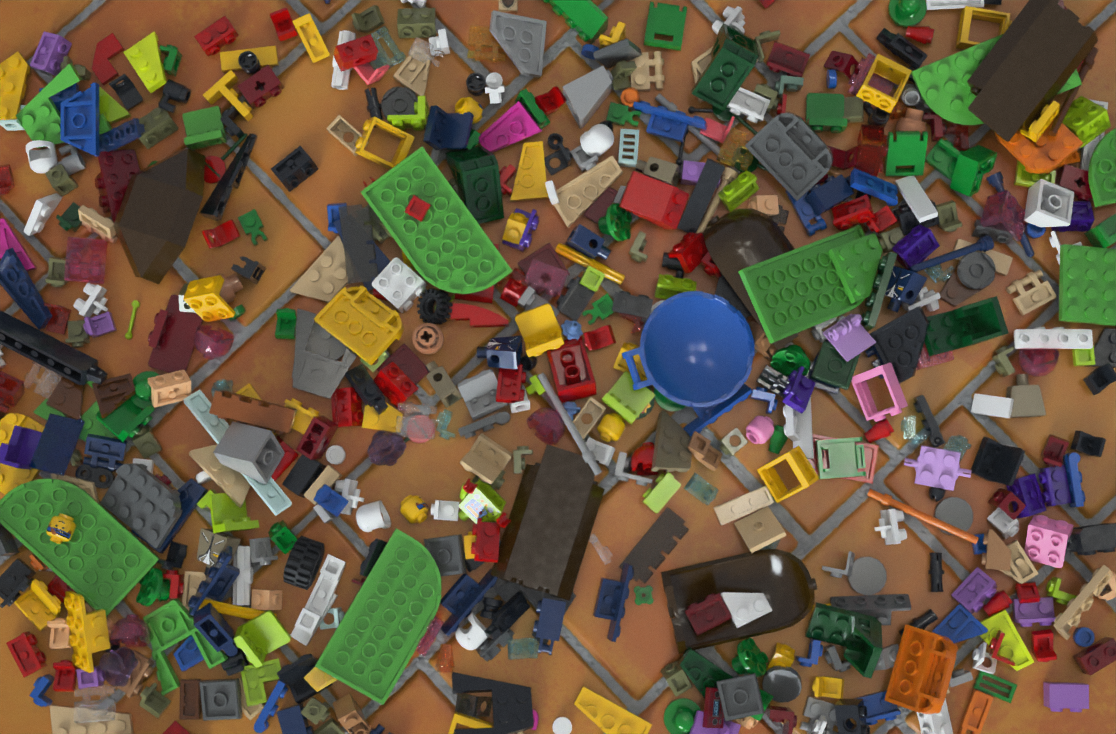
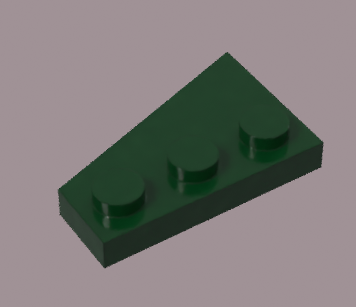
M688 647L678 661V664L704 699L706 687H718L717 681L735 678L690 647Z

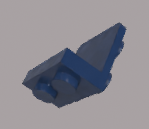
M437 105L431 106L423 141L435 150L465 149L468 145L474 115L471 112H465L464 114L446 113Z

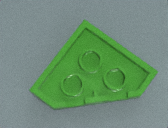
M875 233L828 251L851 304L865 299L871 294L883 251Z

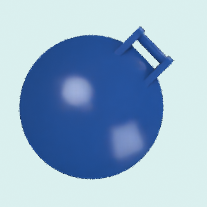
M689 291L674 295L658 305L645 322L640 338V347L621 354L623 359H626L634 383L632 385L634 390L653 385L663 396L675 403L689 407H708L729 399L746 382L752 370L755 345L748 322L742 313L732 306L729 301L716 294L704 293L703 291ZM638 354L647 380L642 382L633 356Z

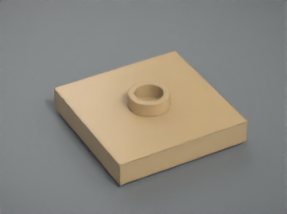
M769 506L734 523L751 553L786 536L784 529Z

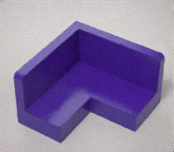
M15 425L9 444H1L0 463L15 468L31 470L43 433Z

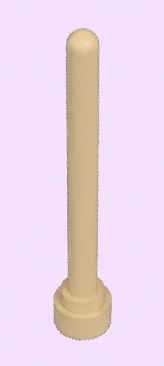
M725 167L722 173L723 180L696 233L704 234L709 224L708 222L721 201L718 193L726 185L734 181L739 174L735 170Z

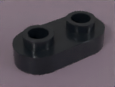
M83 464L76 470V478L95 482V486L99 488H109L115 479L112 471L100 467L96 469L91 468L90 465ZM86 470L88 475L83 477V471ZM103 475L106 476L105 482L101 481V477Z

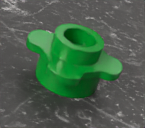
M650 585L646 587L636 586L634 588L636 593L635 604L647 603L650 605L653 603L654 599L651 593L653 588Z

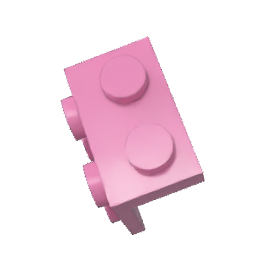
M1034 515L1028 525L1024 549L1028 558L1031 561L1061 568L1064 564L1067 542L1073 532L1074 525L1068 524L1063 520L1049 519L1044 515Z

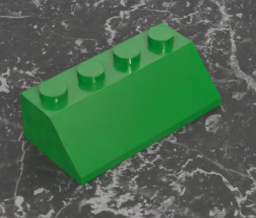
M542 0L544 3H549L553 7L552 10L558 16L562 15L566 19V24L571 29L575 28L579 32L580 38L584 42L588 41L591 45L608 28V17L591 0Z

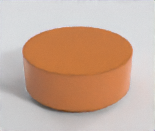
M633 87L626 88L621 93V102L625 106L633 107L634 101L639 102L640 100L639 91Z

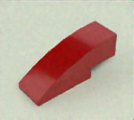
M452 303L453 306H450V309H452L450 319L452 321L470 320L471 328L509 327L507 319L490 310L468 304Z

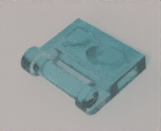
M386 26L371 34L378 49L376 60L370 62L374 70L385 65H389L390 69L406 59L404 52L399 50L389 35V30ZM381 37L384 39L394 57L389 58L377 39Z

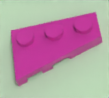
M518 101L479 136V142L485 149L493 153L537 134L542 129L524 105Z

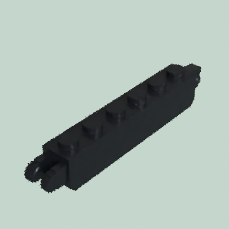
M0 310L1 345L78 385H85L89 381L101 385L107 379L108 373L98 367V360Z

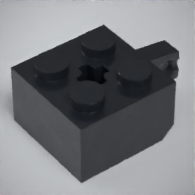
M1116 523L1074 527L1068 539L1066 550L1077 552L1078 555H1094L1096 550L1103 553L1115 552Z

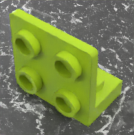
M418 96V102H414V112L416 115H387L389 124L402 131L405 128H413L415 131L424 130L429 115V105L426 96Z
M1083 96L1072 102L1062 122L1083 142L1080 148L1111 127L1107 109Z
M625 371L610 391L605 394L602 401L632 425L654 398L655 394L647 387L634 390L631 374Z
M226 493L209 495L213 533L259 528V520H251L250 517H247L245 500L243 505L239 507Z

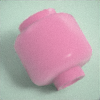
M756 416L746 427L747 438L754 444L766 443L774 433L773 421L767 416Z

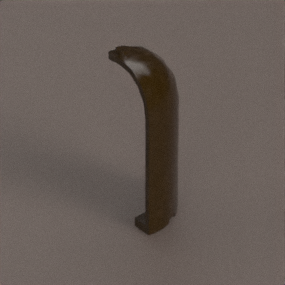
M736 209L723 215L721 218L717 215L708 222L710 225L703 234L705 245L718 269L763 329L738 271L792 251L795 248L779 226L767 214L755 209ZM800 332L776 341L773 345L779 350L797 338Z
M778 549L757 550L753 553L748 552L661 572L670 618H672L673 633L679 654L686 652L688 647L697 650L791 627L804 619L811 611L815 600L814 590H817L815 578L811 579L809 571L802 560L790 552ZM723 592L764 593L773 610L739 628H736L731 618L699 636L695 633L685 613L691 604L696 602L699 604L705 601L708 595L713 593L716 595Z

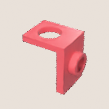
M365 63L353 68L365 83L369 85L380 81L390 66L385 65L374 70L369 63Z
M732 116L727 126L706 117L707 129H701L700 134L723 143L735 117Z

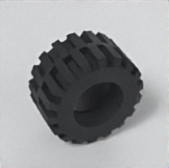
M300 536L289 554L283 574L284 582L307 590L314 582L324 555V543Z

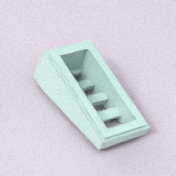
M620 129L619 166L636 167L639 130ZM624 134L635 135V138H624ZM623 141L635 143L634 145H624ZM623 148L634 149V152H625ZM622 155L633 156V159L622 158Z

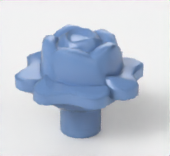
M565 320L564 324L561 325L562 335L566 336L569 340H578L583 335L581 324L574 320Z
M568 401L563 403L564 408L573 421V415L580 412L581 408L575 402Z

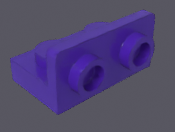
M1073 201L1070 225L1051 227L1052 231H1089L1095 220L1091 202Z
M919 224L903 239L899 240L892 250L900 255L906 267L910 269L912 265L921 263L940 245L931 229Z
M802 366L797 371L793 370L789 375L788 380L790 383L783 390L785 395L782 400L783 403L801 414L806 410L816 384L802 375L804 370Z
M1062 465V467L1040 468L1038 477L1040 483L1043 484L1044 492H1042V497L1046 507L1072 503L1065 465Z
M1035 473L1015 479L1011 486L1006 485L1007 490L1011 491L1026 505L1017 518L1028 517L1047 511ZM1012 501L1013 510L1015 512L1018 508V504L1015 501Z

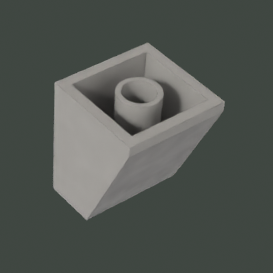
M604 66L563 86L566 104L580 129L587 124L611 93L613 76L609 70H605Z
M234 421L226 430L213 452L221 464L263 484L268 483L285 454L271 430Z

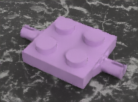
M921 445L920 455L917 460L905 457L904 466L915 467V484L954 491L955 481L958 476L970 478L972 470L960 468L961 452Z

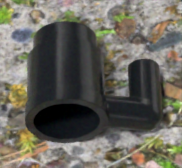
M169 79L164 86L163 96L158 106L174 113L176 106L168 103L169 99L179 103H187L190 98L191 89Z
M864 101L863 109L869 116L867 121L869 128L874 131L883 130L889 120V113L879 107L873 110L871 103Z
M664 252L662 267L675 270L676 278L683 279L684 270L678 258H669L668 252Z
M238 648L235 656H228L225 653L228 659L221 663L223 670L226 671L228 676L243 671L244 667L249 665L246 654L241 648Z

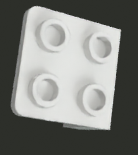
M397 257L372 282V286L401 313L408 311L412 307L417 296L420 297L425 292V287L427 286L421 277Z

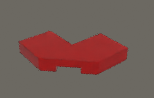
M113 33L97 43L92 64L93 72L103 85L119 76L109 60L122 52L124 48Z

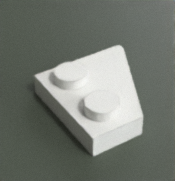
M55 193L36 200L23 232L29 236L40 233L61 201L62 196Z
M721 593L722 600L729 610L736 628L742 627L773 611L764 593Z

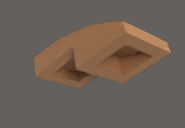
M694 431L687 447L688 450L712 471L716 470L723 453L710 446L711 441Z

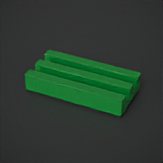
M979 670V674L975 679L976 682L972 687L1011 703L1017 684ZM983 675H985L989 678L1011 686V690H1008L999 685L982 679ZM983 683L1009 694L1008 698L979 685Z

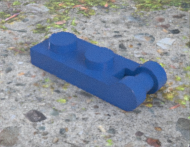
M856 168L851 171L850 187L886 201L888 206H896L898 204V197L896 196L898 194V187Z
M785 190L808 236L814 235L818 230L822 231L827 228L821 215L817 216L806 199V196L809 194L808 191L796 201ZM815 219L816 223L811 225L809 220Z
M1076 452L1067 453L1063 456V465H1065L1072 502L1070 507L1084 506L1085 493L1081 490L1082 474L1078 471L1077 464L1080 461V455Z
M281 679L278 680L254 724V730L257 733H262L268 729L269 717L275 715L279 708L277 705L279 699H283L289 690L286 687L287 684Z

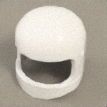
M604 124L594 125L589 131L584 132L580 136L581 147L591 157L595 155L600 157L614 142L612 130Z
M36 140L26 145L29 165L34 172L43 174L57 166L58 160L54 143ZM43 146L48 147L47 149H42V150H30V149H33V148H36V147H43Z
M381 500L362 505L358 508L356 521L362 531L372 532V530L377 528L386 529L391 527L389 514Z
M472 612L467 617L472 625L468 629L458 627L455 632L458 643L467 650L478 648L488 638L484 632L487 628Z

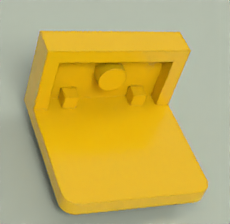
M221 275L189 282L183 300L204 321L210 322L235 316V311L219 295L224 283V278Z
M549 303L515 316V321L525 341V350L528 357L539 356L544 351L558 349L564 344V335H562V330Z
M34 579L32 580L31 589L18 598L15 604L41 632L47 627V621H54L55 618L59 617L61 602L55 595L51 596L48 593V587L43 581Z

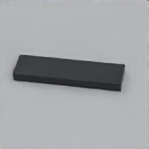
M707 158L679 221L678 229L688 233H696L725 169L724 164Z

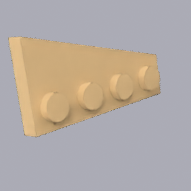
M613 155L556 190L559 203L553 205L568 228L623 173Z
M1105 565L1094 571L1088 584L1085 583L1079 591L1080 594L1069 601L1063 614L1060 613L1055 618L1053 626L1066 640L1071 635L1068 633L1071 627H1077L1080 623L1081 613L1086 610L1088 611L1093 605V596H1099L1112 578V571Z
M50 705L52 734H133L132 714Z

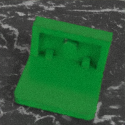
M807 94L806 124L815 133L823 131L841 133L846 129L847 119L843 118V94Z
M129 398L105 418H102L99 410L96 418L119 440L124 442L129 436L133 438L140 431L138 428L142 424L146 426L152 420L151 414L155 409L148 405L142 410Z

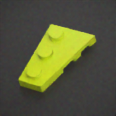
M155 31L123 52L150 93L167 83L164 66L160 57L161 51L158 47V35Z
M1002 610L979 621L988 629L987 633L979 635L988 645L992 637L996 638L998 630L1005 633L998 654L1013 660L1015 666L1012 667L1016 671L1034 663L1006 610Z

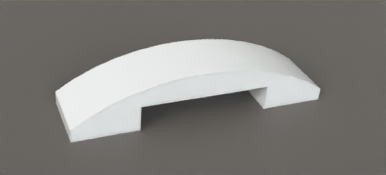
M330 554L327 555L320 570L321 574L305 608L302 609L296 621L295 627L310 634L314 633L338 586L346 565L345 561Z

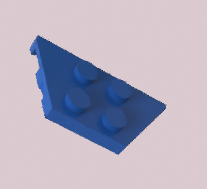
M92 83L90 84L91 87L87 90L79 91L72 98L61 102V141L99 157V84Z

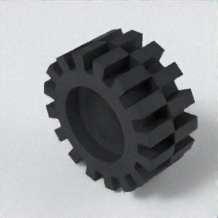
M425 290V293L421 294L422 298L418 299L420 304H417V308H420L417 313L421 314L419 318L423 319L425 323H445L447 321L446 318H450L448 313H452L450 306H453L449 302L452 300L448 296L449 294L443 290ZM436 301V310L433 312V304Z

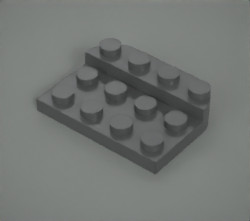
M791 112L775 116L745 145L796 201L828 173L833 163V155L830 148L801 117Z
M138 463L123 464L116 470L118 475L100 503L154 548H160L182 514L180 493L176 489H170L146 469V465Z

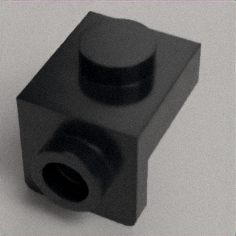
M234 106L231 109L225 110L220 120L226 126L224 130L231 137L235 135L240 138L244 133L233 122L240 114Z
M1107 363L1096 368L1083 381L1093 395H1096L1109 384L1116 381V372Z
M1076 430L1070 449L1087 456L1101 457L1106 439Z
M171 541L166 560L159 559L157 563L162 564L161 568L173 570V567L182 568L183 560L187 554V545Z

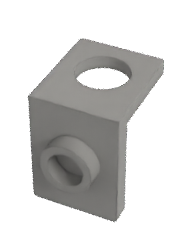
M849 551L845 570L822 566V570L830 572V576L842 578V575L851 577L855 553Z

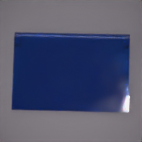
M50 413L29 468L64 476L85 421Z

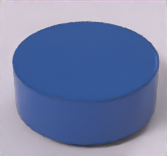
M585 44L581 54L586 58L596 60L593 52L599 50V48L591 44Z
M835 69L827 70L826 83L828 89H835L837 86V73Z
M1027 223L1025 226L1026 234L1034 239L1041 237L1046 231V227H1038L1031 223Z
M1079 627L1073 633V640L1079 646L1088 647L1094 642V633L1089 628Z

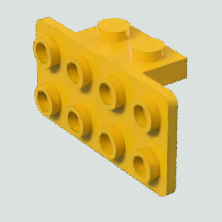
M67 591L65 592L64 605L68 610L66 621L71 632L69 642L73 647L74 653L72 654V662L77 668L91 673L94 672L92 653L110 649L106 612L100 609L86 613L83 595Z

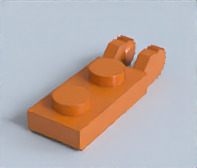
M973 689L958 734H966L967 729L972 731L971 734L981 733L994 698L993 696Z

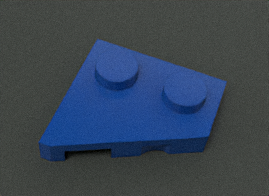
M959 604L932 632L946 636L953 643H957L988 632V629Z

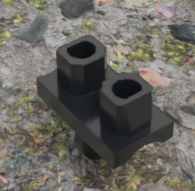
M768 365L765 366L756 381L782 398L785 395L783 394L784 388L790 383L786 376Z

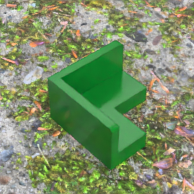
M976 145L959 153L950 188L969 197L979 192L983 175L994 168L997 152Z
M1116 214L1084 233L1093 247L1106 248L1116 242Z

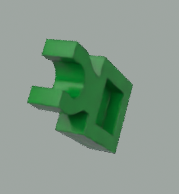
M610 102L606 121L610 120L613 124L621 126L628 122L632 126L638 127L639 122L634 121L632 117H640L641 112H629V106Z
M255 209L238 217L246 235L252 234L251 240L255 246L258 245L256 241L258 236H262L264 241L268 240L266 235L260 231L264 225Z
M607 293L592 303L594 309L586 310L582 314L584 317L592 314V320L588 321L591 326L598 317L604 320L615 313L612 311L613 301Z

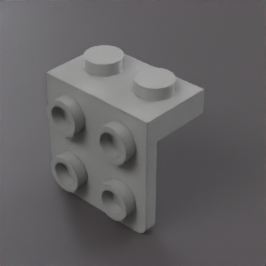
M492 369L484 370L478 375L464 379L457 384L473 421L508 405L506 402H496L498 381Z

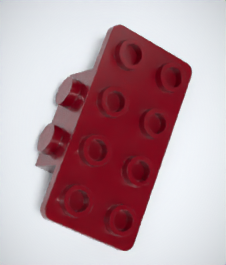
M133 149L99 152L98 160L101 172L95 178V187L99 189V205L103 207L104 213L111 214L113 223L116 220L131 176L140 171L136 152Z
M171 295L166 310L160 309V312L156 314L154 330L148 336V346L153 347L148 365L168 373L179 370L187 371L203 323V319L197 313L179 310L178 295Z

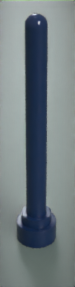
M1001 171L987 177L989 185L996 188L1027 256L1033 257L1034 251L1002 185L1004 183L1002 179L1004 178Z
M989 235L980 237L975 244L912 265L910 271L919 272L978 250L983 252L992 250L994 248L993 239Z

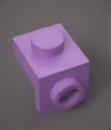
M111 312L91 318L88 316L84 317V330L86 334L94 338L116 331Z
M102 665L93 666L94 672L91 673L80 668L76 669L78 688L104 685L106 673L102 669Z

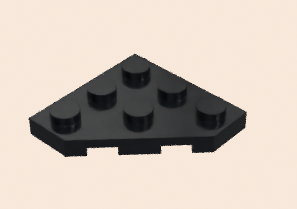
M920 306L870 333L871 337L876 341L874 346L883 363L892 364L899 384L915 376L930 324Z

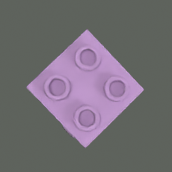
M851 313L823 332L824 336L846 362L876 343L860 324L862 320L860 314L852 315Z

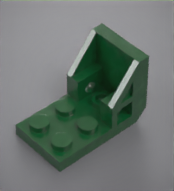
M723 23L711 51V61L691 90V94L724 111L756 64L758 51L755 40Z
M481 145L475 146L471 150L465 148L445 153L446 161L455 182L462 188L464 204L476 221L482 224L504 218L499 166L495 155Z
M997 296L952 311L926 317L930 324L924 342L930 357L1008 334L1009 332Z
M816 602L805 637L843 646L844 657L863 677L871 678L883 649L881 622L874 616Z

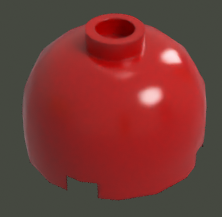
M645 442L633 452L631 456V470L633 474L637 471L639 476L658 475V471H651L655 446L653 442Z

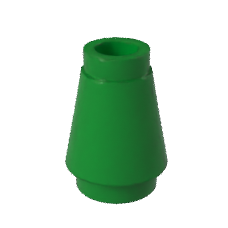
M775 425L768 451L779 454L788 440L783 426Z

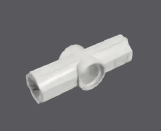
M346 30L340 31L337 45L355 40L356 34ZM333 55L334 70L331 86L338 90H346L349 85L350 72L353 68L341 72Z
M238 546L233 558V566L240 569V574L233 583L232 602L233 605H250L251 584L253 583L250 546Z

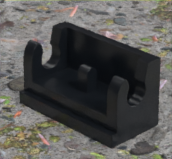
M240 257L242 261L246 262L244 268L233 264L231 269L257 285L266 268L258 261L254 262L247 257Z
M302 454L282 485L296 495L305 498L304 494L326 466L318 460H310Z

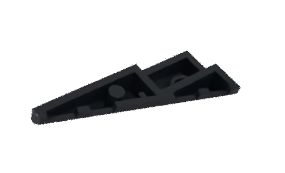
M251 133L248 135L200 211L202 216L215 221L222 219L233 187L238 189L257 135Z

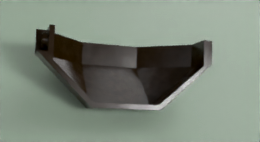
M181 149L131 176L113 226L135 277L160 284L184 250L203 198L204 155L190 149Z

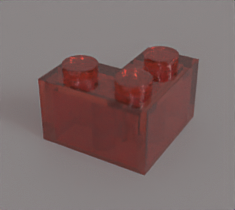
M861 124L857 138V147H859L857 164L853 166V169L856 168L875 177L878 176V172H882L883 156L886 157L888 145H886L887 135H884V127Z

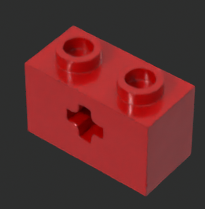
M371 34L335 46L333 55L342 72L376 60L378 49Z

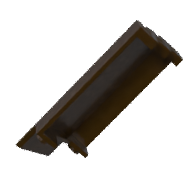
M1029 0L967 81L971 88V93L977 96L968 107L969 111L1007 142L1010 141L1017 130L1029 131L1032 122L1040 117L1043 108L1050 104L1098 42L1095 31L1089 26L1087 28L1082 26L1078 22L1080 18L1070 9L1065 10L1058 5L1059 0Z
M547 444L541 464H526L509 516L511 522L506 526L499 547L498 563L494 562L491 576L570 601L605 490L598 486V482L593 481L595 474L589 464L585 463L582 455Z

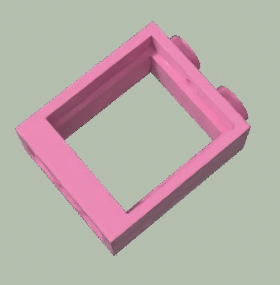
M891 363L852 377L851 382L866 421L874 419L875 422L886 418L885 414L890 413L891 416L902 412L901 408L908 406ZM883 374L895 406L878 412L866 380Z

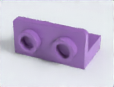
M44 31L29 66L57 76L61 71V62H63L64 56H67L72 43L60 35Z
M977 567L951 596L973 614L980 611L984 605L983 602L987 598L990 599L997 591V585L992 578Z
M1040 597L1039 602L1021 604L1018 598L1012 599L1013 621L1020 623L1021 627L1032 626V623L1040 622V626L1052 625L1056 618L1054 617L1053 597Z

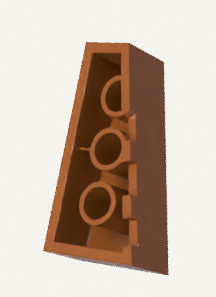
M215 390L209 413L225 420L230 418L238 423L246 425L250 423L258 428L274 429V433L285 435V433H290L297 410L226 390Z

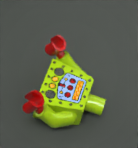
M468 478L462 484L459 496L461 499L459 507L462 510L458 512V516L462 521L471 518L477 524V519L482 518L481 522H497L503 528L511 522V519L505 517L507 515L505 512L501 513L506 501L488 483L481 481L479 478L473 484L471 479Z

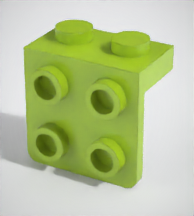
M270 610L239 626L234 636L236 646L243 650L247 660L253 663L256 668L263 665L268 653L290 642L291 639L289 633Z

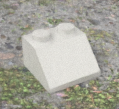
M1040 179L1028 189L1024 221L1038 227L1069 226L1071 223L1074 192Z

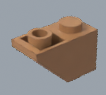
M751 321L749 326L754 338L755 350L772 361L773 354L777 351L773 343L770 344L767 335L760 325Z
M988 529V533H984L983 545H987L986 553L982 552L981 564H985V569L1010 571L1012 551L994 530Z
M350 693L332 703L338 721L349 734H368L371 732V727L363 712Z

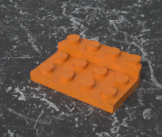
M1054 120L1036 143L1022 135L1018 130L1009 142L994 132L997 143H1001L1025 166V170L1031 174H1048L1083 145V142L1063 123L1056 136H1050L1048 132Z
M905 624L884 700L923 714L939 713L945 701L956 661L958 646L946 636Z

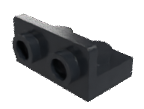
M301 146L271 168L289 192L319 169Z
M930 200V201L932 202V204L934 205V207L936 208L935 202H933L932 200ZM908 204L900 205L898 209L893 210L894 215L898 217L904 236L919 224L926 228L940 224L938 216L919 223Z
M579 276L576 279L572 278L566 287L569 290L565 296L561 294L556 302L559 312L574 321L579 319L595 294L594 291L579 283L581 279Z

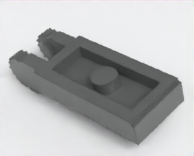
M502 411V413L499 412L461 427L458 430L460 437L465 436V439L476 436L475 432L483 429V432L493 429L494 424L502 426L510 421V414Z

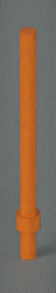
M869 489L867 496L880 501V504L884 506L894 507L971 543L976 544L979 539L975 535L892 499V496L886 493L881 494L872 489Z

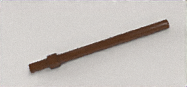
M1096 47L1091 49L1081 64V69L1078 73L1081 83L1088 70H1091L1095 63L1094 58L1098 52ZM1081 85L1070 89L1048 132L1050 136H1056Z

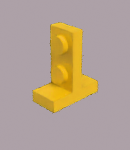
M310 13L292 21L313 63L330 56Z
M230 70L206 91L203 96L211 105L224 96L249 122L253 118V115L250 113L252 109L245 101L241 103L237 99L239 95L232 87L239 79Z

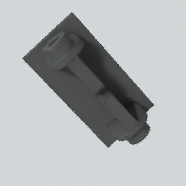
M982 218L975 220L974 227L976 228L972 233L974 237L980 238L989 235L993 241L1007 244L1010 243L1015 235L1014 227H1011L1010 224L996 222L995 227H993V221Z
M509 628L495 640L488 637L476 651L486 661L492 660L501 651L496 645L499 643L505 647L513 639L512 636L515 633Z

